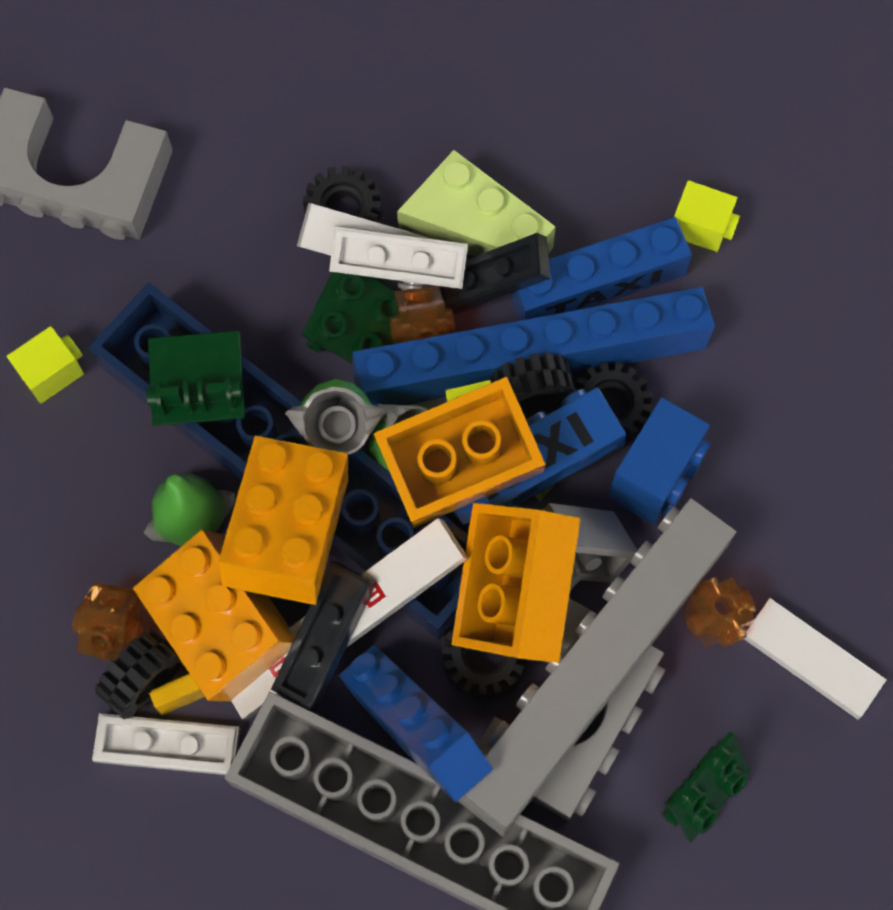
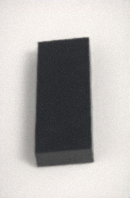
M535 233L467 259L462 289L434 285L436 314L447 317L550 279L547 237L540 233Z
M331 561L322 580L316 605H310L271 690L308 711L317 710L377 582L339 562Z

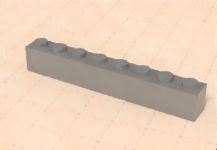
M692 498L689 499L681 511L675 506L672 507L658 526V529L663 533L653 545L649 541L644 542L630 562L635 566V569L625 580L619 575L612 582L602 597L608 603L598 615L590 611L584 617L574 632L579 637L577 642L569 651L563 646L561 647L559 663L549 662L545 668L550 673V676L540 688L534 683L531 684L516 704V707L521 710L519 715L511 725L503 720L487 740L486 744L492 749L485 758L493 770L460 798L458 802L502 837L724 553L737 531Z

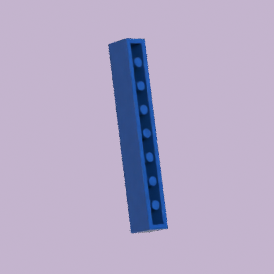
M703 287L355 351L352 352V377L354 384L365 392L372 405L392 404L407 406L446 398L445 390L487 381L490 377H493L492 373L496 369L502 370L501 365L506 362L514 364L515 358L522 356L523 360L530 359V354L538 353L539 357H542L545 353H552L553 357L556 355L563 356V359L568 361L571 375L584 373L592 366L595 370H599L600 363L608 362V368L615 367L616 362L626 365L704 350L715 328V324Z

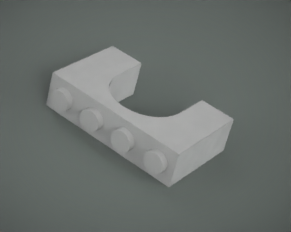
M4 87L0 97V206L3 203L17 206L24 213L34 217H43L44 214L57 217L64 224L81 229L85 225L97 228L103 234L118 240L125 239V236L140 240L173 152L167 131L126 120L108 165L97 177L75 186L55 185L37 174L38 157L54 119L45 98Z
M570 598L568 600L562 646L568 651L579 639L574 634L576 628L591 611ZM652 645L605 704L603 720L599 729L589 739L570 749L531 801L566 822L569 821L573 812L583 816L596 791L588 787L597 771L604 775L607 774L620 751L612 746L620 730L627 734L631 732L643 711L635 706L643 690L652 694L665 672V669L658 666L664 652ZM497 717L493 718L477 745L484 756L492 749L486 744L487 740L502 722Z

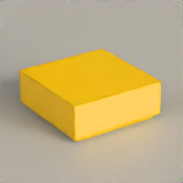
M190 674L151 690V693H149L155 709L162 716L205 697Z

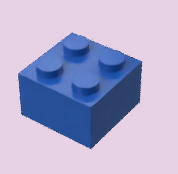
M661 397L617 469L608 499L655 526L661 514L666 516L672 507H676L683 495L682 493L688 484V481L683 479V477L685 476L692 480L705 458L704 456L711 445L710 442L704 440L710 424Z

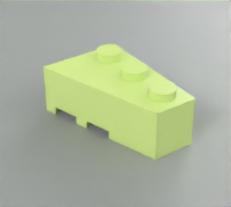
M455 150L448 155L397 211L399 229L432 239L467 243V254L474 257L535 233H540L547 237L548 253L553 249L556 226Z

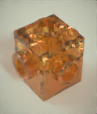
M438 286L394 291L397 316L389 317L393 343H403L455 333L452 309H445Z
M714 577L699 584L693 591L695 595L691 596L685 607L687 613L684 614L685 621L692 635L696 639H701L705 649L718 643L721 644L722 648H726L747 637L746 630L755 618L752 613L756 611L755 604L748 590L744 586L739 588L733 577L721 583L717 577ZM722 602L728 614L722 615L718 613L715 604Z
M99 582L94 583L82 604L78 606L73 619L72 631L73 633H78L77 653L94 656L100 660L115 661L119 657L118 653L123 648L126 650L133 639L140 637L144 630V619L138 618L140 598L134 590Z

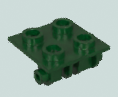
M331 272L301 335L308 339L306 346L312 351L322 353L323 349H326L352 364V352L392 345L413 302L401 297L399 293L372 277Z
M240 331L148 339L150 388H147L146 395L148 406H151L152 426L245 419Z
M731 731L716 748L711 746L698 762V769L693 768L691 770V779H684L681 782L684 787H678L663 804L666 809L661 816L674 827L679 824L687 840L691 843L699 833H706L714 825L721 806L729 797L737 796L748 781L750 768L734 733Z

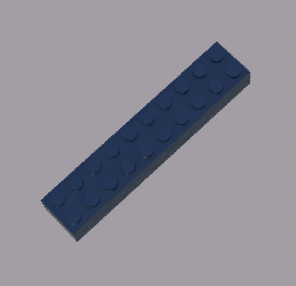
M148 282L88 348L98 366L148 405L146 395L147 388H150L148 339L213 332ZM241 355L245 419L176 424L173 426L242 481L255 436L306 446L310 445L285 414L291 408L300 406L302 402ZM359 449L348 455V483L330 553L348 568L363 574L436 519L414 528L390 472ZM446 516L439 517L444 519L464 552H466L468 534ZM464 562L400 608L401 611L437 640H440L455 622Z

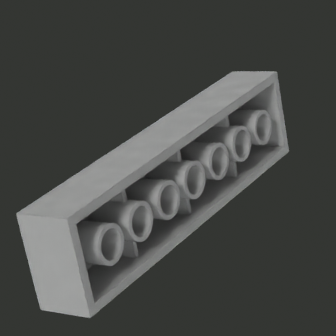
M271 692L268 693L224 778L231 786L479 910H599L619 866V863L522 815L518 816L502 837L460 802L457 801L455 803L418 764Z

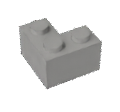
M549 503L542 509L543 511L581 518L570 591L580 580L612 583L627 567L638 551L614 511Z

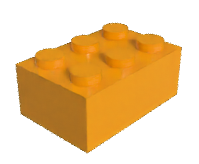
M507 377L374 433L414 528L544 473L545 462Z
M261 436L254 437L218 561L222 586L316 605L348 483L347 453Z
M473 503L465 552L469 559L463 565L451 645L515 658L559 663L581 518L536 509Z
M201 529L133 589L207 701L232 702V699L289 652L295 638L288 630L290 628L268 595L222 586L218 561L226 535Z

